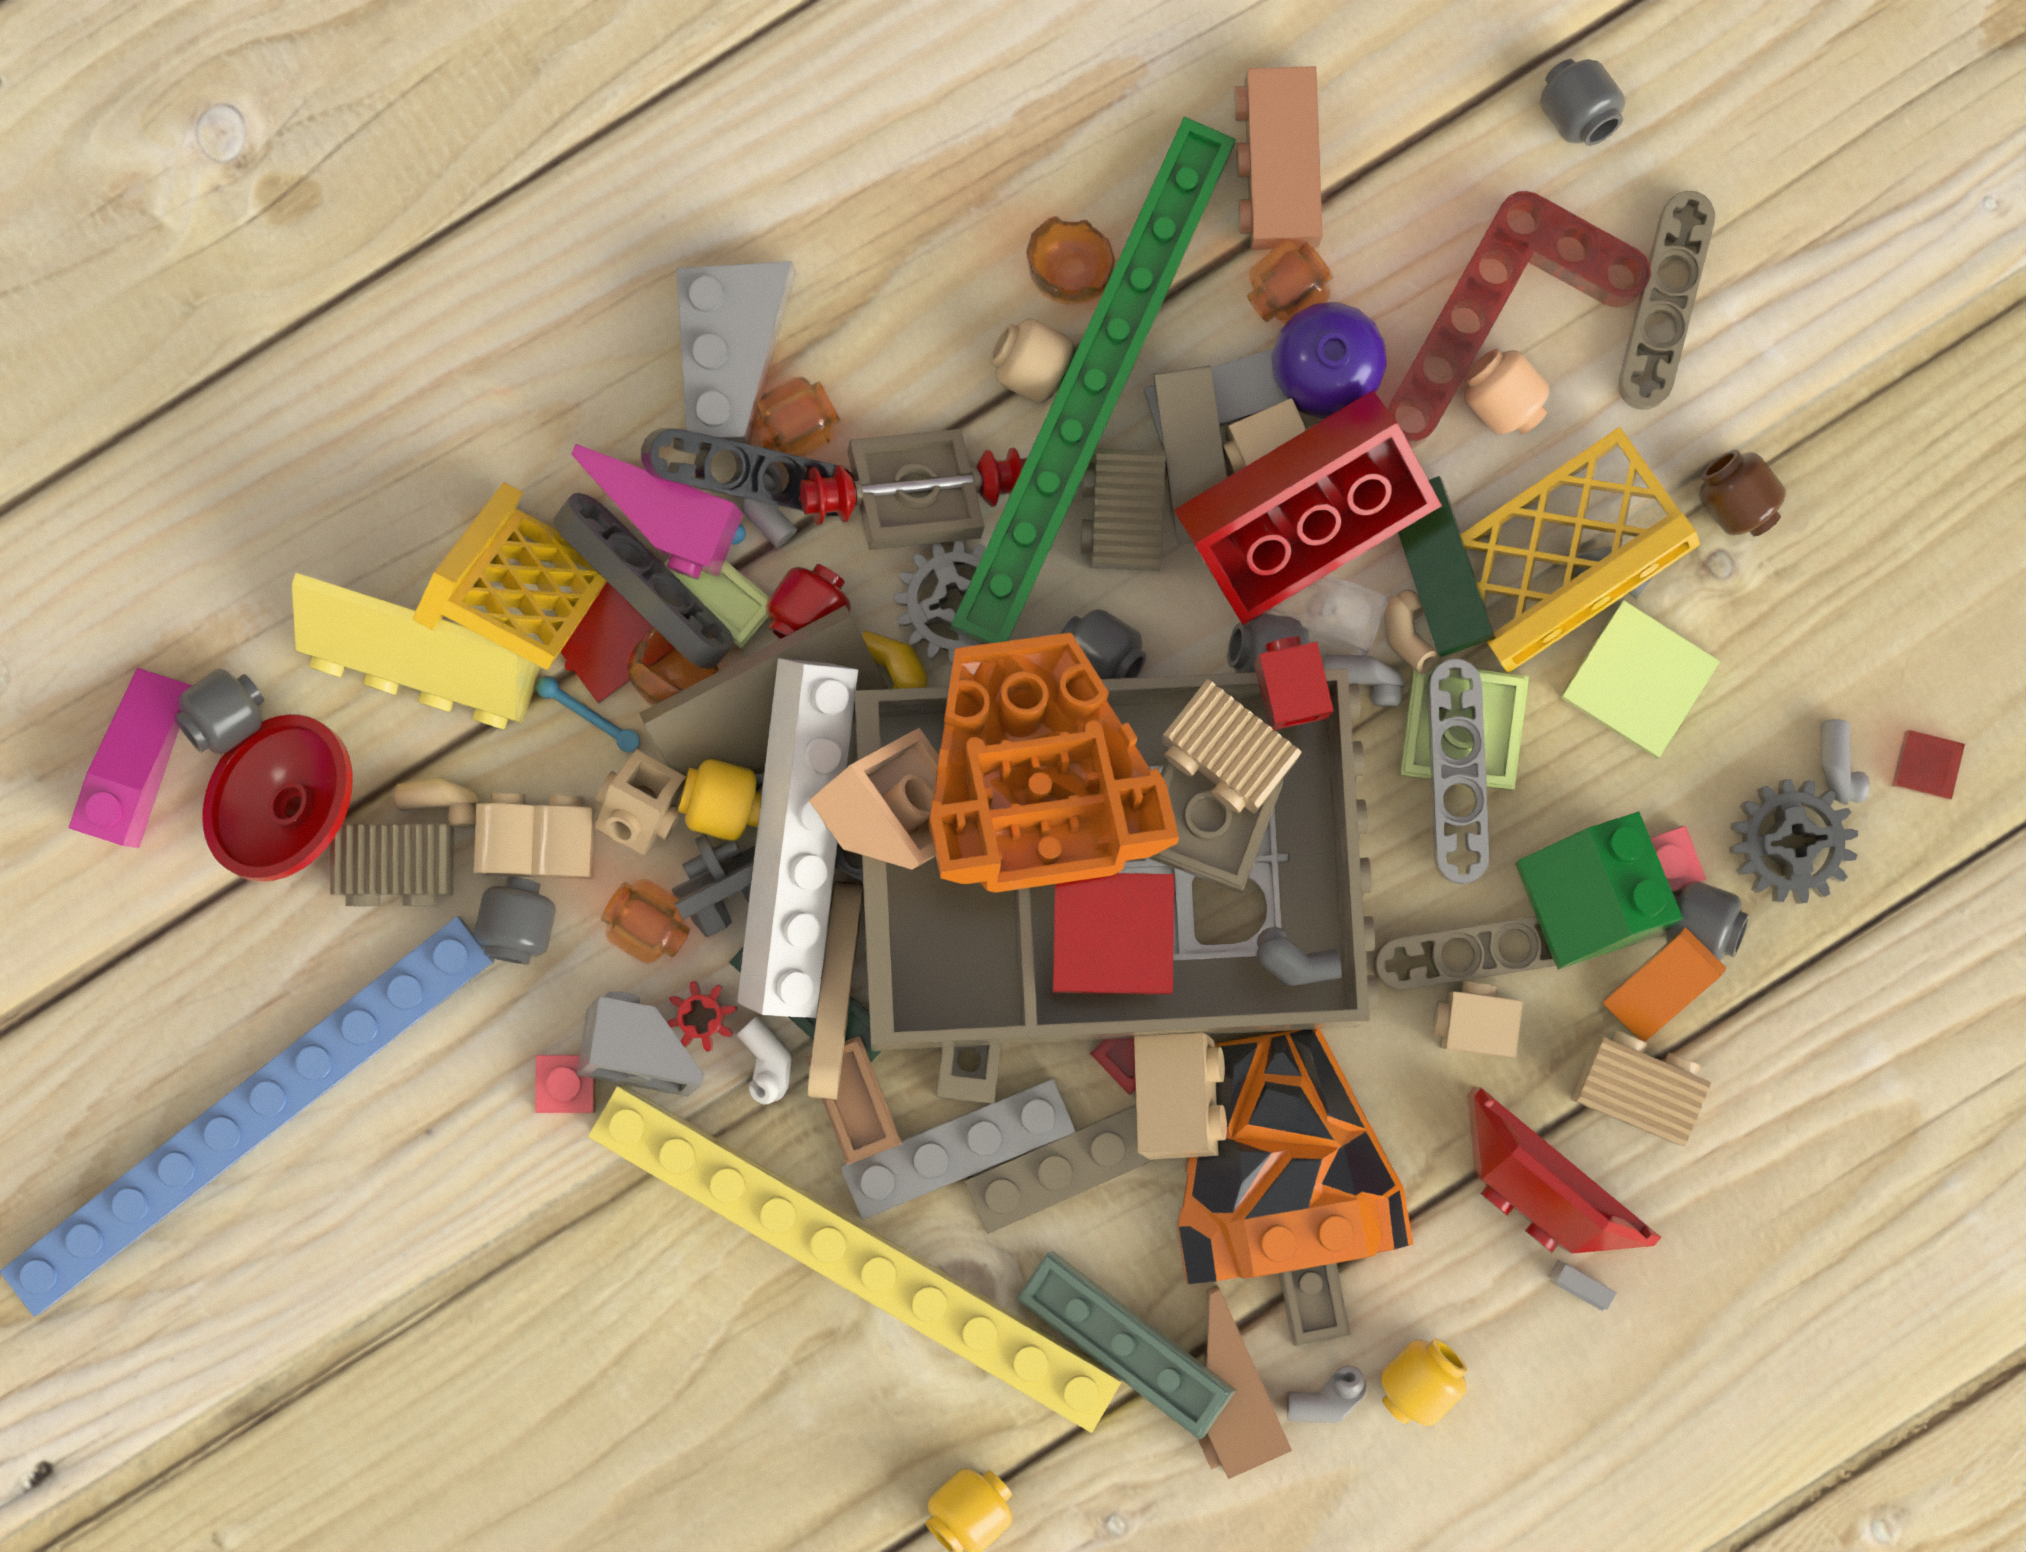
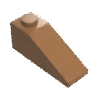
M1216 1285L1207 1289L1204 1365L1237 1391L1206 1436L1198 1439L1211 1470L1222 1465L1227 1478L1231 1479L1291 1452L1292 1449L1220 1288Z

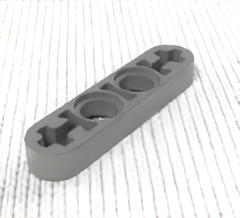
M1450 659L1433 669L1427 683L1434 860L1436 869L1443 878L1451 883L1465 884L1480 878L1486 871L1489 863L1482 682L1480 674L1474 665L1466 660ZM1451 669L1458 670L1459 679L1469 680V690L1463 691L1459 695V711L1470 707L1472 709V719L1456 716L1443 721L1439 720V709L1444 711L1451 710L1450 693L1448 691H1440L1439 681L1447 679ZM1453 726L1462 727L1467 730L1473 741L1472 750L1469 755L1459 760L1448 757L1441 747V736L1446 729ZM1453 784H1464L1474 793L1475 807L1467 816H1453L1444 807V793ZM1476 822L1477 835L1465 833V847L1469 852H1476L1477 863L1468 865L1466 869L1467 874L1461 875L1458 874L1457 865L1447 864V853L1454 852L1457 848V833L1444 836V824L1460 827Z

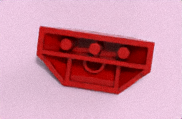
M1474 1086L1467 1094L1475 1176L1487 1185L1480 1194L1506 1216L1514 1208L1527 1218L1531 1224L1525 1232L1549 1252L1553 1253L1558 1245L1572 1254L1655 1246L1661 1239L1660 1235L1484 1089Z

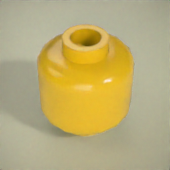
M707 759L700 764L698 770L688 769L677 812L686 814V826L693 832L727 841H736L743 835L747 825L758 827L762 793L756 792V774L751 769L715 759Z
M1436 1338L1431 1342L1415 1339L1381 1372V1384L1387 1394L1382 1399L1383 1404L1397 1420L1404 1424H1408L1413 1420L1422 1425L1432 1426L1465 1395L1467 1386L1463 1375L1467 1372V1367L1459 1355L1443 1341Z
M960 1469L928 1500L927 1510L930 1518L925 1524L933 1536L949 1552H983L1011 1524L1012 1513L1006 1501L1012 1494L1004 1482L990 1470H987L981 1476L971 1469Z

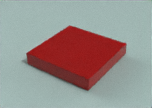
M1116 873L1112 876L1055 884L1053 992L1173 994L1174 874Z

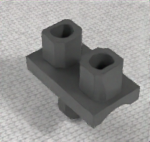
M703 834L695 839L701 854L682 864L690 880L672 888V893L676 899L675 906L683 920L690 917L705 937H710L727 928L732 923L731 916L722 899L741 890L749 904L756 845L743 852H740L735 841H725L713 847L707 835Z

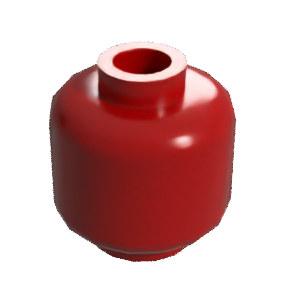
M816 564L812 571L803 567L791 568L787 571L766 603V613L771 620L768 629L779 639H782L843 606H846L850 613V601L841 591L845 581L835 572L821 564Z

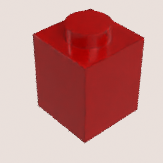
M1293 636L1265 644L1267 652L1258 655L1254 661V667L1268 725L1273 730L1327 719L1334 710L1318 642L1302 645L1300 636Z

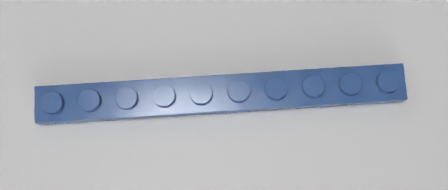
M456 916L0 1270L1 1275L33 1317L41 1315L495 962L494 959L484 955V946L476 941L473 932L460 916Z

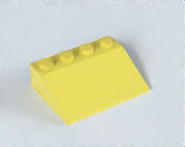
M295 572L292 581L295 650L311 656L309 668L340 678L344 668L366 674L363 685L396 695L399 685L420 691L417 702L446 712L451 711L453 702L475 709L472 720L505 730L508 720L523 724L541 670L540 666L462 625L442 619L436 628L431 630L412 620L415 610Z

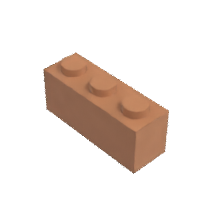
M1316 66L1248 68L1244 86H1235L1234 93L1235 120L1246 121V143H1237L1236 149L1237 176L1248 177V199H1239L1240 234L1250 233V250L1318 248L1323 237Z

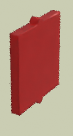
M607 582L561 650V654L566 659L565 669L569 672L575 671L599 704L675 648Z

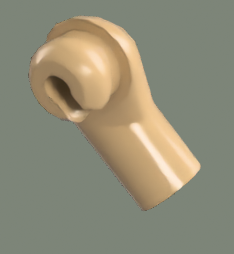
M441 777L398 783L395 787V802L401 811L437 806L448 809L447 821L452 827L468 828L476 825V805L480 803V800L476 793L470 789Z

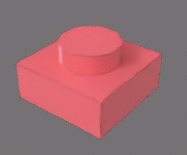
M1686 825L1650 838L1672 892L1684 888L1690 882L1706 880Z
M536 1055L535 1113L596 1112V1079L577 1075L579 1055Z

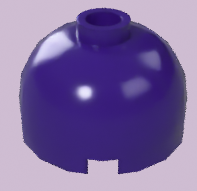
M1340 302L1316 303L1295 313L1280 330L1271 355L1273 379L1278 388L1280 387L1283 395L1287 399H1293L1298 411L1320 419L1329 417L1372 390L1376 393L1380 388L1387 367L1385 342L1375 322L1360 309Z

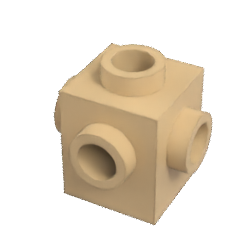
M636 749L618 774L611 771L602 783L595 798V801L601 804L602 807L594 828L607 834L615 841L625 844L645 855L658 836L667 840L675 829L682 813L677 812L678 807L675 805L686 776Z

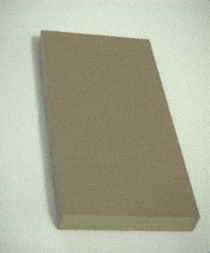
M846 606L833 611L640 712L639 714L646 729L667 765L684 776H687L689 768L698 770L700 764L707 759L719 760L745 767L752 771L764 766L766 763L778 658L832 663L858 669L856 691L889 689ZM854 701V709H853V718H852V719L856 718V715H855V701Z

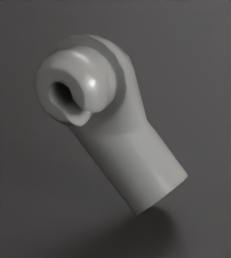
M775 462L766 469L764 484L771 494L777 495L781 493L783 472ZM743 498V512L775 548L784 545L796 533L797 529L778 509L779 506Z
M1325 655L1323 660L1324 669L1348 668L1349 683L1372 686L1370 699L1374 705L1396 707L1401 703V687H1405L1400 672L1369 655Z

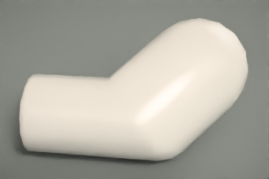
M756 1016L736 1036L756 1056L753 1081L749 1082V1093L753 1100L764 1105L780 1100L789 1088L792 1056L782 1042Z

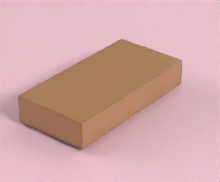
M861 1036L845 1041L837 1100L822 1098L845 1161L849 1165L902 1144V1141ZM812 1055L806 1056L809 1067L811 1066Z

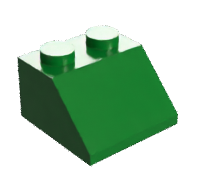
M1639 811L1588 827L1515 863L1557 970L1659 937L1683 919Z

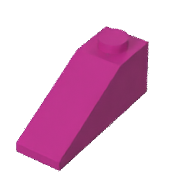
M575 444L571 455L652 545L669 559L667 568L696 580L699 579L701 572L716 577L719 576L743 517V513L733 502L687 485L660 480L651 476L642 468Z
M140 668L136 669L87 771L68 827L69 829L121 846L140 848L180 728L174 717L180 713L178 698L192 685Z

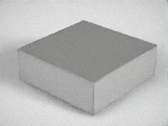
M1557 1260L1548 1276L1551 1278L1550 1282L1601 1311L1604 1309L1608 1310L1617 1292L1560 1260Z

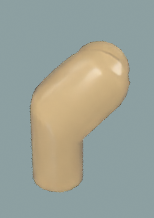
M1407 589L1403 590L1398 596L1391 595L1383 607L1388 644L1393 651L1418 673L1426 674L1438 663L1439 654L1437 650L1415 631L1413 620L1422 616L1424 610L1419 595Z

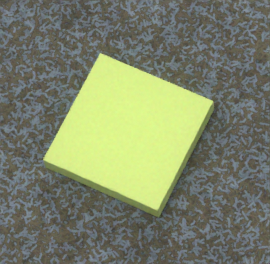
M1622 600L1560 698L1657 759L1660 758L1721 661L1625 600Z
M1412 669L1399 776L1431 780L1427 683L1433 669L1426 674H1420L1415 669ZM1451 669L1449 677L1439 681L1440 691H1448L1451 696V710L1444 711L1439 709L1440 721L1456 716L1472 719V709L1470 707L1459 711V695L1461 692L1469 690L1470 684L1469 680L1459 679L1458 670ZM1477 669L1482 682L1486 787L1512 791L1515 790L1529 676ZM1449 727L1441 736L1442 750L1452 759H1463L1472 750V737L1462 727Z

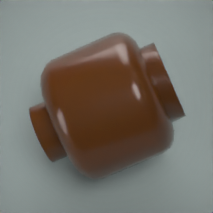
M1731 450L1718 457L1703 471L1701 478L1704 483L1699 492L1700 501L1728 535L1735 536L1750 532L1753 537H1756L1770 530L1780 520L1781 515L1778 510L1785 500V487L1757 453L1748 452L1741 454L1738 450Z

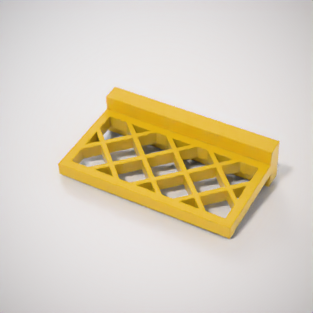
M1618 427L1461 533L1466 549L1487 552L1481 582H1477L1484 604L1486 603L1488 593L1518 598L1514 619L1494 632L1496 638L1486 641L1507 673H1510L1700 545L1696 530L1686 516L1677 508L1621 427ZM1616 447H1619L1630 462L1626 484L1594 480L1598 460ZM1587 468L1585 478L1575 477L1576 474ZM1636 473H1638L1647 488L1634 486ZM1560 485L1583 488L1577 517L1546 512L1550 492ZM1592 489L1623 494L1617 524L1586 519ZM1632 496L1656 499L1667 514L1666 517L1648 529L1626 525ZM1539 500L1537 511L1526 509ZM1513 517L1535 520L1529 550L1498 545L1502 525ZM1544 522L1575 527L1569 556L1538 551ZM1583 529L1615 533L1611 554L1600 561L1578 558ZM1491 533L1489 543L1479 542L1480 539ZM1624 535L1635 537L1622 546ZM1496 554L1527 559L1521 589L1490 584ZM1535 561L1567 566L1563 586L1551 594L1530 591ZM1575 567L1587 569L1573 579ZM1527 600L1538 601L1537 604L1525 611Z
M503 482L434 571L412 620L434 630L445 616L534 664L549 670L607 581L556 529L517 509L524 492ZM522 535L537 543L526 542ZM506 559H518L522 566L510 565ZM540 561L552 562L556 568L544 567ZM574 563H577L588 570H580L575 566ZM489 582H501L505 589L493 588ZM524 584H535L540 591H529ZM558 586H568L573 593H563ZM471 605L484 606L488 613H484ZM506 607L519 608L523 615L511 614ZM541 609L554 610L558 617L546 616ZM524 633L537 634L543 643Z

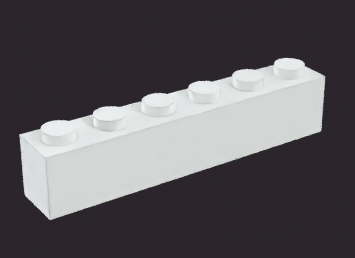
M778 658L737 999L738 1004L761 1015L817 1017L838 841L825 826L823 820L809 802V799L847 768L855 701L854 691H856L858 669L832 663Z

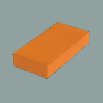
M1684 927L1611 991L1602 1003L1639 1040L1646 1042L1717 981L1725 972L1726 967Z

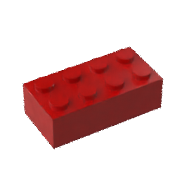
M1372 390L1176 508L1174 512L1241 624L1244 625L1442 505L1398 422L1375 391Z

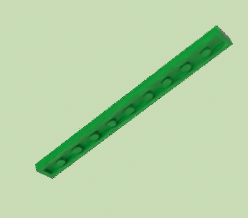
M1185 116L1183 117L951 623L950 630L982 644L1010 640L1234 148L1235 138Z

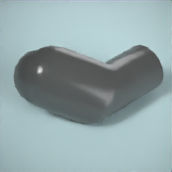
M1278 927L1266 928L1258 935L1257 956L1261 965L1284 984L1297 986L1341 978V964L1337 949L1305 954L1288 940V933Z

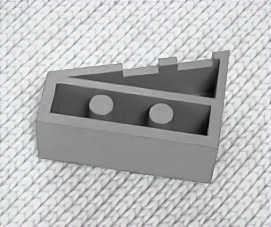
M792 261L677 268L687 431L750 445L775 344L778 342L782 327L781 322L796 275Z

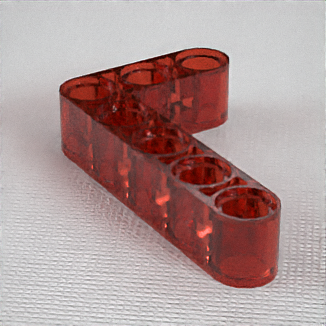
M1517 191L1509 195L1492 219L1387 407L1395 420L1396 410L1403 406L1417 408L1422 413L1425 421L1422 431L1408 433L1402 430L1410 447L1416 448L1423 444L1437 427L1528 262L1605 305L1624 307L1632 303L1649 283L1651 267L1646 256L1638 249L1537 193ZM1519 209L1526 211L1534 220L1535 230L1529 234L1515 232L1507 222V213ZM1563 237L1577 239L1584 248V259L1579 262L1565 260L1558 251V240ZM1493 258L1499 260L1507 270V280L1498 284L1487 282L1479 271V263L1485 259ZM1612 265L1627 267L1634 276L1633 288L1621 290L1613 286L1608 279V268ZM1458 308L1471 309L1479 318V330L1467 334L1460 332L1452 323V311ZM1430 357L1445 359L1452 368L1451 380L1446 383L1431 381L1424 372V361Z

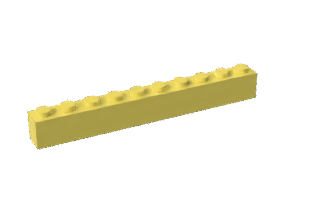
M625 1084L616 1087L588 1135L590 1139L1090 1433L1094 1431L1121 1384V1379L1100 1363Z

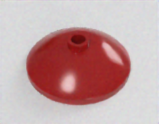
M299 714L279 715L262 721L259 730L230 751L224 753L210 777L202 809L205 840L212 855L224 868L248 880L275 881L295 874L321 855L339 831L349 808L352 795V764L346 746L340 737L328 726L314 718Z

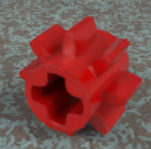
M692 981L689 987L691 997L684 1000L678 996H670V1002L678 1007L679 1010L677 1018L670 1019L667 1023L671 1028L680 1026L681 1030L685 1033L680 1042L685 1048L691 1044L694 1038H701L705 1051H713L714 1044L711 1036L716 1033L726 1037L733 1036V1031L724 1025L725 1015L733 1014L738 1008L733 1005L723 1007L718 1000L722 994L723 986L717 985L711 990L709 995H702L698 982ZM700 999L704 1008H714L716 1011V1019L708 1022V1032L702 1033L699 1025H689L687 1021V1014L695 1011V1001Z

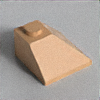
M918 728L849 765L809 799V802L844 850L913 870L936 856L929 819L934 797L939 755L921 729Z

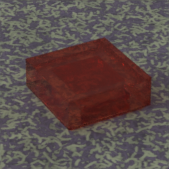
M1912 730L1905 731L1892 787L1944 800H1951L1965 744Z

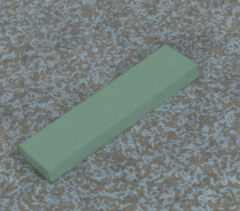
M1054 1251L1047 1252L1016 1298L1025 1307L1198 1439L1206 1436L1237 1391Z

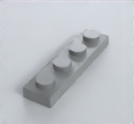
M1052 1078L996 1101L994 1104H989L904 1139L902 1144L849 1165L846 1163L840 1167L861 1219L864 1220L1075 1132V1129L1055 1080Z

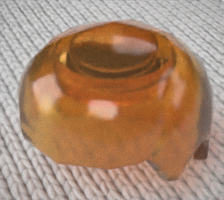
M1058 216L1048 218L1031 233L1026 250V260L1031 281L1044 297L1064 305H1078L1089 303L1103 294L1114 270L1115 258L1109 239L1095 227H1092L1088 220L1084 219L1078 222L1062 221Z
M654 627L637 643L630 653L627 663L628 677L635 691L652 706L719 671L718 666L712 669H705L692 664Z

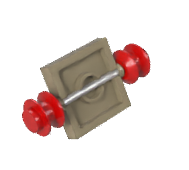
M962 429L852 439L849 442L847 453L853 479L842 465H837L833 477L822 478L817 468L812 467L809 473V480H801L800 483L801 505L805 515L813 514L817 525H822L826 513L836 512L843 523L848 522L855 509V505H859L869 550L981 539L985 526L977 493L980 494L990 507H996L1000 495H1011L1027 458H1020L1017 449L1013 447L1009 448L1005 460L996 461L993 453L990 450H985L976 469H971Z

